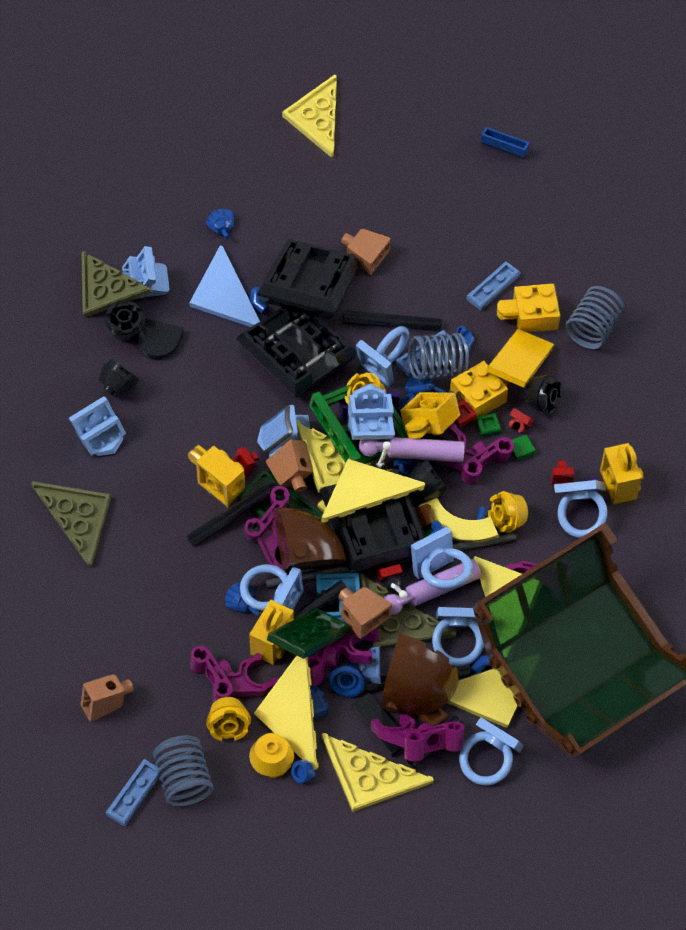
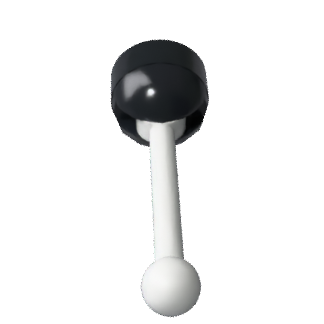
M388 441L383 443L384 449L381 457L374 459L371 466L387 471L388 463L384 458L387 450L391 448V443Z
M394 575L389 576L384 583L386 590L392 594L399 593L401 599H406L408 593L402 590L403 583L401 579Z

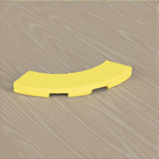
M438 498L418 506L420 507L424 504L431 505L435 521H439L444 528L448 527L452 531L453 540L478 543L499 538L491 516L480 520L458 518L446 511Z

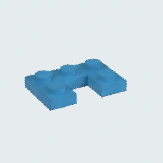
M359 573L316 574L317 596L321 594L322 590H327L339 580H342L346 588L355 593L360 589ZM338 597L339 612L325 613L345 622L341 616V604L343 601Z

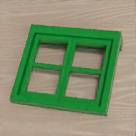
M343 387L323 396L320 391L312 394L309 406L345 463L350 459L367 464L381 457L382 452H377L369 457L358 453L346 434L349 432L348 424L341 426L329 407L345 400L349 387ZM393 406L394 413L392 419L394 430L399 438H408L403 420Z

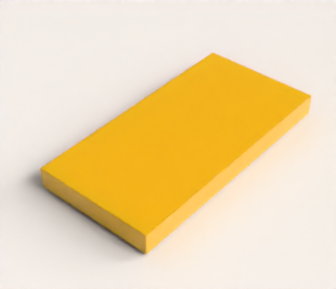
M517 329L490 363L487 372L518 386L525 387L551 353L554 344Z

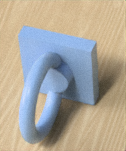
M404 326L393 329L384 337L376 350L362 340L356 344L359 365L368 372L375 374L388 387L394 383L392 362L398 358L408 342V329ZM401 335L397 346L386 356L384 354L386 348L397 336Z
M592 480L554 484L555 493L565 495L558 506V520L562 528L569 535L581 538L606 522L607 506L602 496L597 493L599 491H606L605 482ZM593 499L599 509L597 522L591 528L579 530L571 526L566 517V509L570 501Z
M448 527L411 545L413 574L417 579L423 577L427 583L434 587L450 589L464 584L470 578L473 571L472 562L465 553L453 549L452 531ZM454 558L459 559L464 565L463 573L455 579L441 580L431 574L435 570L453 562Z
M264 564L250 569L243 576L240 583L241 597L247 605L257 610L264 611L269 603L257 601L249 593L250 581L259 574L272 573L281 579L282 583L277 587L273 601L289 609H295L304 592L301 569L292 567L288 575L278 566Z
M438 607L436 620L441 621L436 626L432 636L434 651L439 650L446 655L451 666L473 663L479 658L484 648L473 608ZM448 626L470 627L473 630L476 644L474 650L468 656L455 658L444 651L441 645V636Z
M480 717L476 725L483 731L473 734L464 742L463 749L460 750L459 762L464 775L469 780L479 785H493L503 780L512 767L513 754L511 748L520 753L524 745ZM485 740L503 751V765L494 775L480 776L469 765V751L479 741Z

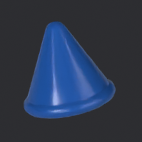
M353 662L335 668L329 675L330 687L340 696L355 697L365 689V679Z

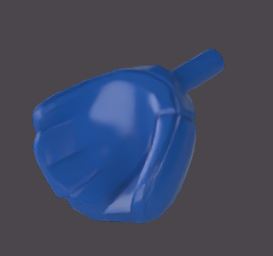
M218 209L209 214L205 223L213 232L223 235L228 240L229 235L227 232L234 226V213L231 210Z
M411 376L405 385V390L408 394L417 395L419 392H431V390L437 393L446 392L435 386V382L430 378L427 380H416Z
M241 582L233 584L225 595V606L242 613L251 611L260 617L262 612L250 607L242 599L240 594ZM249 583V593L255 599V593Z

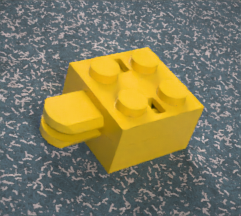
M554 284L514 287L513 299L500 300L498 302V318L500 320L516 319L518 329L527 333L558 330L560 312Z
M485 361L451 379L450 391L458 394L457 402L459 403L465 399L477 414L476 417L486 415L506 403L508 395L506 385L511 383L488 373V365Z
M419 392L400 410L405 432L408 438L411 439L421 438L426 433L440 435L460 416L456 393Z
M629 443L604 448L600 472L613 505L636 500L641 490L640 484L644 478L641 468H638L636 453L633 447L629 446Z
M197 445L194 450L188 453L190 461L197 468L198 484L227 507L237 500L236 496L245 489L243 466L238 462L232 461L225 451L219 450L215 446L206 451L200 445Z
M273 600L269 601L249 634L251 655L254 656L256 653L262 655V660L274 665L277 658H282L285 649L267 641L268 633L293 621L294 610Z

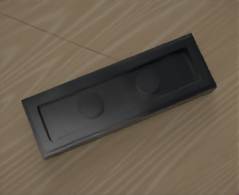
M370 693L351 704V708L370 731L372 719H379L380 723L387 727H397ZM372 732L391 757L404 749L379 739Z

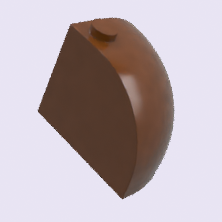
M274 508L273 514L282 569L286 573L290 572L292 567L299 568L302 571L346 565L347 558L343 545L329 525L321 522V519L300 509Z
M399 633L384 686L381 707L391 713L400 712L409 715H423L440 709L452 698L460 679L457 667L451 666L448 663L449 658L439 650H436L434 653L425 647L426 643Z

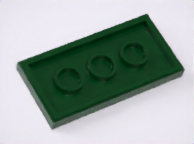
M264 469L236 498L240 502L271 481H274L278 486L280 485L275 477ZM286 487L289 491V504L286 508L300 509L322 520V511L295 493V491ZM277 495L276 500L282 501L284 496ZM270 497L250 509V511L262 518L271 507Z
M315 608L268 633L267 641L304 659L349 634L352 626Z

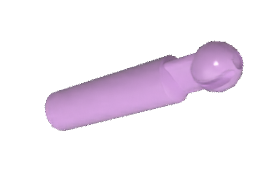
M399 437L388 440L391 443V448L387 450L389 458L463 462L464 459L463 441ZM377 439L360 440L359 450L365 456H373L377 452H383L384 442H378Z
M470 559L473 565L472 574L464 584L450 589L437 588L423 579L406 587L405 591L408 593L406 599H401L395 594L385 596L384 599L392 604L391 615L398 614L402 610L403 605L407 603L415 607L480 579L481 571L475 560ZM461 563L433 576L441 580L455 579L463 573L464 565Z

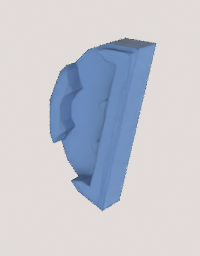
M380 646L369 649L372 652L373 662L371 664L358 663V668L364 679L371 683L381 684Z

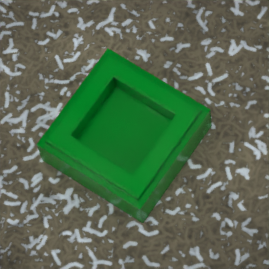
M496 413L476 417L481 438L501 434V427Z
M527 434L512 440L514 443L512 454L516 461L535 454L536 450Z

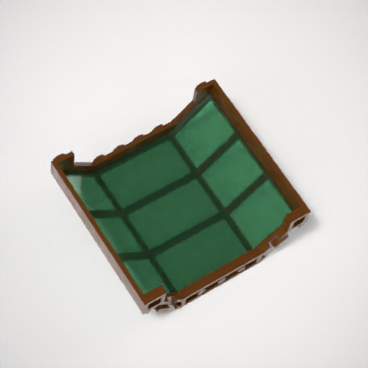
M606 522L481 599L473 606L474 615L490 665L493 669L498 670L502 676V683L506 688H510L514 694V701L526 712L528 722L573 759L686 685V655L683 653L678 655L673 651V646L663 637L618 571L617 564L615 562L612 563L610 556L614 553L612 546L618 539Z

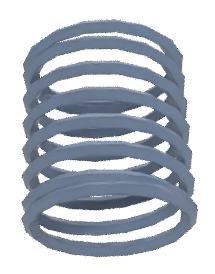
M590 287L587 293L584 294V298L580 300L577 308L573 311L570 319L566 322L565 327L568 335L573 341L585 348L600 349L604 346L607 338L610 337V333L613 332L620 318L625 313L626 308L623 300L613 290L606 287ZM600 289L611 294L619 302L621 311L609 296L592 290ZM590 294L600 295L607 299L616 308L617 314L605 301L592 297ZM591 300H595L603 304L611 311L612 314H609L605 309L593 303ZM587 311H589V312L595 314V315L598 316L602 321H600V320L594 318V317L591 316ZM584 317L593 320L599 326L594 325L592 322L586 320ZM573 321H576L586 332L601 336V338H593L584 334L574 325ZM580 322L586 323L590 327L594 328L597 332L586 328ZM570 323L572 325V328L582 337L587 338L589 340L601 342L594 344L580 339L571 331Z
M458 332L452 335L446 333L444 336L439 334L437 337L433 334L430 337L425 335L423 338L414 336L408 346V363L413 377L416 380H427L428 378L456 377L462 374L460 373L463 364L461 339L465 348L466 360L463 372L467 371L469 366V349L464 336ZM456 339L460 353L458 370L456 367ZM417 341L420 345L419 354L422 372H420L416 358ZM412 356H413L414 367H415L416 372H417V374L419 375V377L415 374V371H414V369H413ZM427 361L430 368L429 373L427 371ZM442 363H443V366H444V370H443V371L441 370V364H442ZM434 364H436L437 367L436 372L434 370Z
M190 735L177 736L163 741L155 748L153 757L157 760L155 764L159 768L158 774L161 775L160 781L163 783L162 789L165 790L164 797H166V803L172 806H188L204 800L211 794L214 787L213 783L210 782L211 776L208 774L209 770L206 767L207 764L202 752V745H200V739ZM180 744L195 745L193 748L174 749L158 756V753L171 746ZM185 752V753L180 754V755H176V756H172V757H167V756L173 755V754H175V753ZM185 759H187V760L184 761V762H181V763H178V764H174V765H169V764L174 763V762H176V761H180V760H185ZM195 759L199 760L196 763H190ZM189 767V768H187V769H184V770H181V771H178V772L170 773V772H172V771H175V770H178V769H181V768ZM199 774L203 775L201 778H195ZM190 775V776H188V777H185V778H182V779H179V780H174V779L179 778V777H182V776ZM196 785H202L190 793L172 796L176 792L190 789ZM209 786L208 791L196 799L186 802L170 801V799L179 800L194 796Z

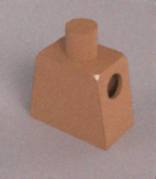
M360 229L355 237L345 233L341 244L347 246L348 254L357 257L360 261L359 268L372 275L390 251L391 238Z
M290 439L269 457L266 463L280 486L292 487L295 493H301L307 489L304 479L312 474L313 469L306 442Z
M362 587L355 593L351 592L348 588H344L339 594V598L343 601L341 604V616L347 624L352 626L351 629L360 639L391 617L392 604L366 587Z
M114 674L84 683L80 705L90 723L121 708L124 695L134 691L133 685L129 679L119 682Z

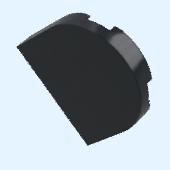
M145 318L144 326L138 336L139 348L146 357L160 360L162 357L172 355L178 348L184 328Z

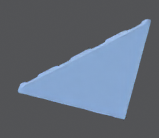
M219 246L190 301V307L252 327L260 321L223 246Z

